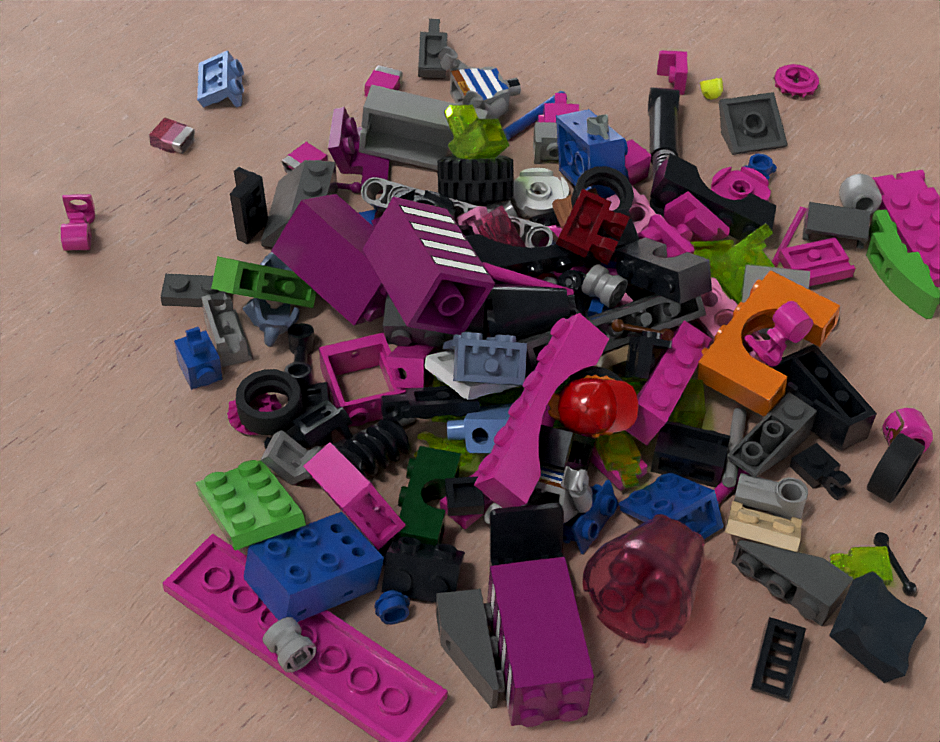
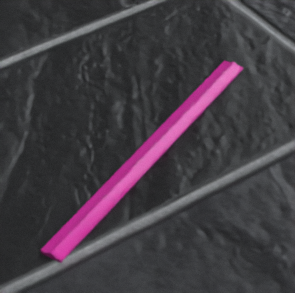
M800 206L769 267H777L779 251L782 248H787L806 211L805 207Z

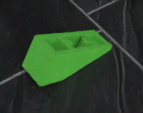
M217 256L211 289L309 308L314 307L316 291L294 271Z

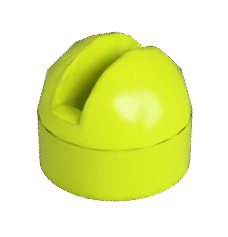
M722 78L700 82L703 96L710 100L720 97L723 92Z

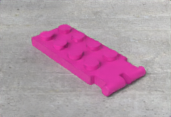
M923 170L898 173L896 179L892 174L872 177L882 194V202L879 209L887 210L891 220L897 226V233L901 242L907 247V253L919 252L924 264H927L929 267L930 277L935 287H940V196L934 187H927L924 182L925 173Z

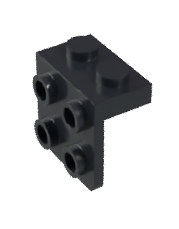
M550 503L492 510L490 512L489 567L564 557L562 553L564 525L562 505Z

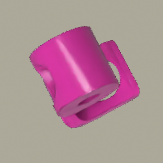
M91 194L62 195L66 214L70 221L68 224H61L63 250H90L92 239L90 224L95 219V207ZM83 200L86 202V204L75 205L72 204L70 201Z
M789 301L777 309L772 319L775 327L767 331V334L771 337L769 340L756 341L752 335L744 337V340L755 353L771 367L781 362L783 352L787 346L785 343L787 340L798 343L809 333L813 326V320L795 301Z

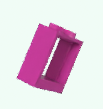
M384 333L319 347L320 369L325 382L328 383L332 403L336 408L342 406L352 421V424L348 427L360 426L367 422L383 419L381 414V396L406 393V388H398L390 383L394 378H402L398 368L387 367V356L391 351ZM380 366L390 392L345 402L336 375Z
M331 442L303 466L334 503L378 550L405 526L404 522L374 486Z

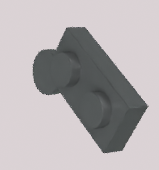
M165 274L161 292L162 306L203 307L201 297L210 295L214 306H221L224 304L223 296L227 292L211 289L214 276Z

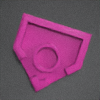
M688 191L665 205V221L676 229L684 226L688 227L693 233L690 243L696 248L706 249L729 236L730 228Z

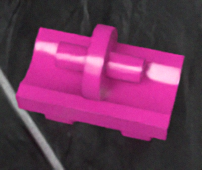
M659 214L651 216L648 227L638 234L639 239L646 237L666 244L667 257H675L686 252L694 254L695 251L694 246L690 243L693 235L692 231L686 226L679 229L670 226Z

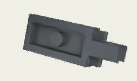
M429 19L428 32H420L418 77L446 78V70L441 67V60L438 58V55L447 46L448 33L440 32V19Z

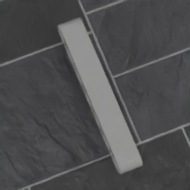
M372 177L364 182L361 188V195L365 202L384 213L392 197L397 193L415 189L414 195H425V191L382 178ZM383 190L382 196L376 199L377 193ZM449 198L454 203L453 210L456 209L454 220L459 214L466 213L477 207L476 205ZM487 209L490 221H492L495 241L529 248L538 247L540 240L544 237H549V242L546 246L554 245L557 242L558 236L545 225ZM516 229H521L520 235L516 239L510 240L512 232Z

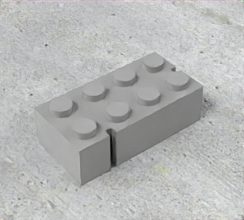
M371 85L363 107L359 152L437 170V161L446 157L448 148L453 149L452 156L480 155L488 111Z

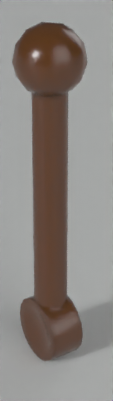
M615 319L611 324V328L615 332H621L622 330L641 334L642 331L657 332L662 334V340L671 341L674 336L673 331L668 328L655 330L625 324L621 319Z

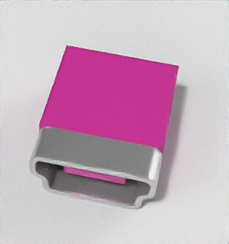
M378 65L365 83V96H368L371 85L398 91L403 72Z
M305 142L282 160V166L288 174L305 160L328 161V155Z

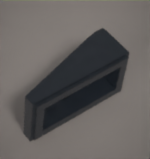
M772 617L768 618L765 623L750 690L785 701L789 700L806 628ZM772 637L792 642L791 647L771 642ZM769 649L789 655L788 660L769 655ZM766 662L786 668L785 674L765 668ZM763 675L783 681L782 688L761 682Z

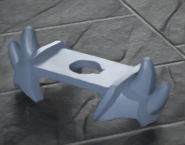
M272 252L260 263V265L292 271ZM253 298L243 307V310L251 319L253 325L258 326L264 332L265 345L272 347L278 335L288 331V328L298 321L300 311L294 307L290 315L291 304L283 303V305L275 309L270 308L271 305L265 299Z

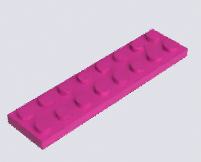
M213 533L162 583L164 591L379 742H412L447 699V690L328 610L297 622L302 630L301 635L310 638L316 646V653L311 661L301 669L292 673L285 672L278 663L277 653L270 652L263 643L264 634L278 620L243 579L247 556L238 550L234 551L231 545Z

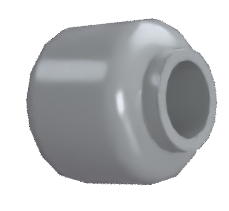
M855 174L846 178L840 186L839 198L843 207L871 211L870 215L879 209L882 202V194L875 180L870 176Z

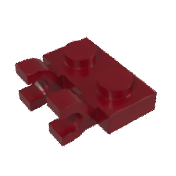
M582 188L557 239L556 245L584 258L591 251L597 260L608 265L618 241L598 235L600 226L604 227L608 235L620 240L630 217L609 210L611 201Z

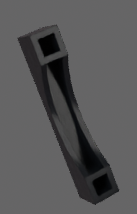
M628 208L613 211L630 217L620 240L608 235L602 226H600L597 233L600 236L618 241L615 249L640 240ZM480 234L465 236L482 263L485 262L534 278L544 272L555 271L556 273H563L573 267L585 265V267L590 268L602 263L594 257L591 251L584 258L556 244L529 248L507 245ZM614 250V253L610 260H614V262H617L616 253ZM493 279V281H494L495 283H501V284L504 283V282H501V281H498V280Z

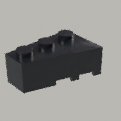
M813 344L783 357L778 365L771 367L788 376L785 395L790 392L817 410L811 430L813 433L840 451L868 438L877 413L816 345Z

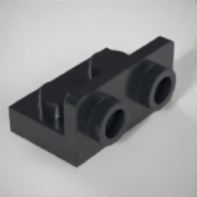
M237 167L234 170L236 187L230 193V201L237 240L248 244L266 226L268 213L262 176Z

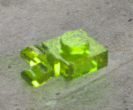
M620 431L610 436L602 435L596 438L595 447L606 471L617 470L625 488L639 486L636 475L641 474L639 466L641 454L631 434L627 431Z
M430 432L418 434L417 439L426 440L430 448L461 453L460 466H465L466 462L472 463L476 458L477 453L467 452L466 441H449L448 437H437ZM416 450L414 453L415 457L417 456L418 450Z
M887 546L851 547L848 555L843 553L830 555V563L849 576H852L853 579L874 571L883 579L885 586H889L893 581Z

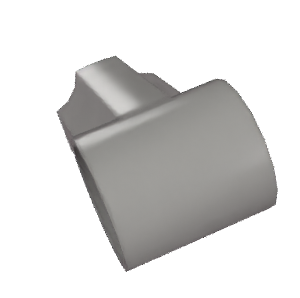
M741 473L734 501L743 503L744 506L772 512L774 516L791 520V517L801 519L808 496V488L805 483L797 478L788 477L777 482L760 477L754 478L751 475Z

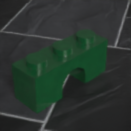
M419 446L416 459L410 458L406 473V479H410L408 487L402 486L400 490L398 507L402 508L398 516L405 526L394 535L395 538L413 537L418 539L420 543L429 545L442 543L445 532L446 510L431 507L426 503L436 499L442 500L446 496L445 478H459L461 453Z

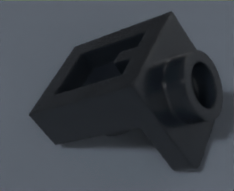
M642 331V335L639 337H630L624 378L636 380L649 379V374L652 373L655 366V355L652 353L653 348L669 349L672 347V341L662 340L661 333Z
M328 399L292 421L297 431L310 445L325 439L335 429L346 440L353 438L348 428L352 421L342 406L336 408Z

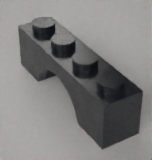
M669 153L655 172L650 193L651 198L668 204L688 191L730 228L729 236L756 249L773 231L776 205L752 193L739 200L719 196L702 181L697 166Z

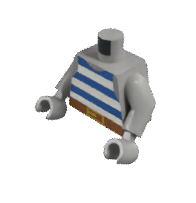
M445 46L439 53L438 58L441 60L440 65L443 69L448 70L450 68V94L455 103L488 111L486 121L488 120L489 122H494L501 115L506 114L509 111L510 96L518 95L521 92L519 80L517 78L503 80L497 68L493 66L482 68L469 67L457 59L458 55L455 50Z
M541 464V476L527 504L522 505L559 503L564 510V523L580 512L589 511L592 507L593 495L591 488L588 486L589 477L587 471L583 469L576 471L569 466L563 468L552 464Z

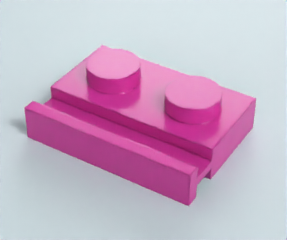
M836 237L782 248L778 255V259L784 268L810 271L809 286L853 277L856 269L854 265L851 266L849 264V257Z

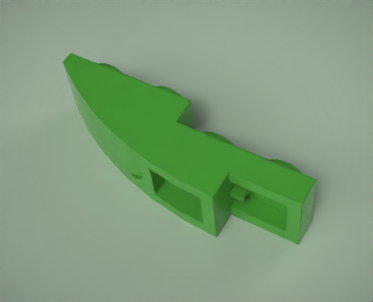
M875 210L869 227L871 241L866 253L869 262L879 278L897 298L923 318L932 319L937 305L940 304V290L938 287H935L930 277L928 265L924 264L919 252L907 253V247L901 242L897 233V226L891 220L887 210Z

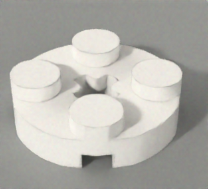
M525 169L514 180V197L510 201L519 217L530 218L553 212V201L558 198L559 200L566 198L569 195V186L562 176L561 180L553 176V171L549 169ZM535 191H540V192H541V195L534 194V193H535Z

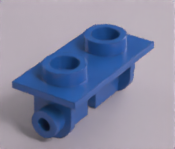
M606 480L603 486L598 484L590 486L593 495L591 509L582 514H577L563 525V542H577L581 554H584L591 543L597 539L599 532L609 518L614 515L618 507L617 498L610 480Z

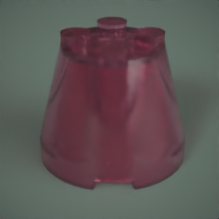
M657 514L652 519L602 545L588 560L582 578L584 592L589 593L592 602L599 611L596 617L617 635L636 643L646 644L648 640H662L666 638L671 640L683 629L693 610L704 565L703 548L705 542L703 537L699 533L692 531L685 524L666 515Z

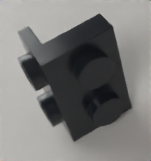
M413 537L394 538L387 550L381 592L395 590L403 595H407L409 598L436 603V593L455 592L458 590L465 552L457 550L449 544L429 545L420 543L418 539Z

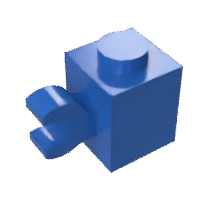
M195 327L185 331L186 337L174 340L178 364L191 390L223 379L220 357L206 330L200 332L199 327Z

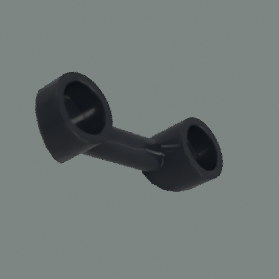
M306 323L294 324L288 328V344L290 351L294 354V362L288 364L284 372L294 377L300 387L312 384V368L307 364V355L314 349V328Z

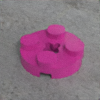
M741 166L740 171H731L732 167H726L719 170L712 179L711 190L719 196L739 200L752 193L769 202L771 189L769 190L768 188L769 182L762 173L752 168Z

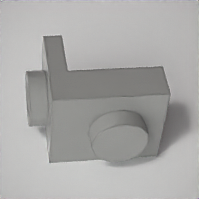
M281 430L273 435L260 461L289 484L293 485L304 479L309 480L312 478L303 466L322 448L316 446L307 451Z

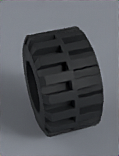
M461 155L448 156L437 161L438 193L448 198L465 203H492L506 201L514 197V160L507 156Z

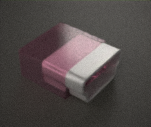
M164 117L149 134L150 146L172 154L175 151L183 154L194 142L195 129Z

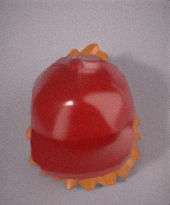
M587 375L585 378L571 381L559 394L554 393L547 404L550 407L548 414L560 421L569 431L577 434L591 435L594 438H598L599 434L610 436L613 432L629 429L635 424L639 407L637 394L633 386L625 381L615 380L608 376L599 377L598 375Z

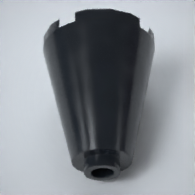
M495 283L485 299H488L489 302L486 312L490 337H495V335L516 336V342L549 331L560 319H568L571 317L570 315L577 314L574 294L567 295V289Z

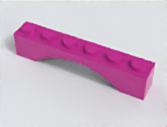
M581 313L568 319L562 318L553 326L550 332L552 338L548 345L539 352L537 356V361L539 362L535 370L524 380L523 387L525 389L520 398L511 405L508 411L510 417L506 425L494 437L493 442L495 446L479 465L478 471L480 474L474 486L502 508L518 507L527 504L541 476L539 432L548 401L558 386L570 375L597 365L609 341V338Z

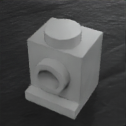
M535 122L533 137L534 164H540V160H558L556 123Z

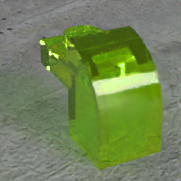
M450 105L443 111L454 136V139L447 145L457 158H495L510 146L499 119H479L473 105Z

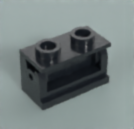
M667 421L659 432L650 472L662 475L674 473L698 484L717 487L724 468L730 435L688 426L680 422Z

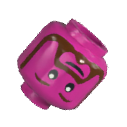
M906 407L892 412L885 419L882 426L883 435L889 446L900 433L924 445V452L933 441V431L923 414L915 408Z

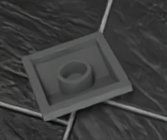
M774 92L720 99L721 134L732 155L782 148L788 145Z

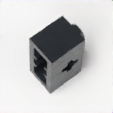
M541 425L539 432V461L563 468L569 466L577 471L580 469L588 471L596 439Z

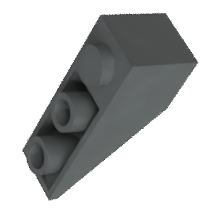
M788 392L727 454L726 458L754 478L791 455L811 434L817 410Z
M740 540L737 543L731 562L742 574L752 577L765 586L772 595L782 598L795 607L802 616L815 621L820 626L824 625L845 600L853 581L851 576L822 557Z
M481 589L436 593V619L441 647L490 708H497L498 693L504 692V677L502 669H495L494 659L498 658V644L496 635L489 636L488 626L492 625L490 603H483Z

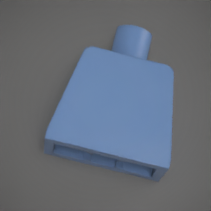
M513 403L480 406V412L467 413L464 419L448 420V440H466V450L468 453H490L495 445L493 442L495 435L506 425L510 417L508 411Z

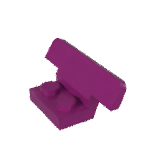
M345 107L336 108L333 110L328 150L340 173L362 175L361 188L364 182L372 177L387 180L390 159L360 153L359 143L362 128L357 127L355 119L349 117Z

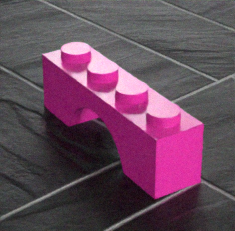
M685 320L681 323L671 339L672 347L662 349L655 361V364H657L655 369L638 393L639 407L635 424L625 431L648 445L670 417L699 360L703 356L701 351L705 347L707 348L712 340L710 337Z

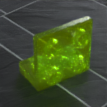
M766 223L723 253L710 265L711 275L717 279L729 298L733 299L737 304L742 300L741 293L745 264L775 267L762 251L767 247L764 241L773 234Z

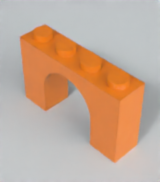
M770 270L763 280L758 279L754 283L746 302H740L736 306L728 325L723 324L718 329L710 348L705 347L701 351L703 356L697 365V380L765 417L784 397L788 376L753 358L743 346L744 337L761 329L774 328L775 323L772 319L777 309L789 301H795L813 320L811 330L803 339L821 347L837 325L840 305Z

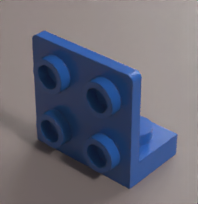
M674 473L659 476L655 482L643 489L633 491L628 498L618 503L620 511L653 526L660 554L668 560L675 558L724 527L715 490Z

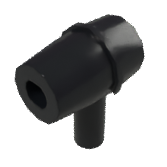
M567 270L558 278V285L574 290L577 314L581 313L586 318L584 302L592 300V297L582 292V284L586 274L582 271Z

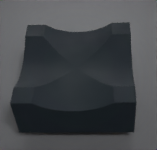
M872 571L853 579L829 636L882 682L886 683L905 676L909 667V652L916 637L924 628L927 617L919 610L897 599L887 589L883 579Z

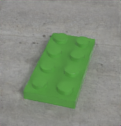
M260 460L245 461L236 469L227 472H213L208 474L204 480L195 482L200 498L234 551L306 525L302 510L267 465Z

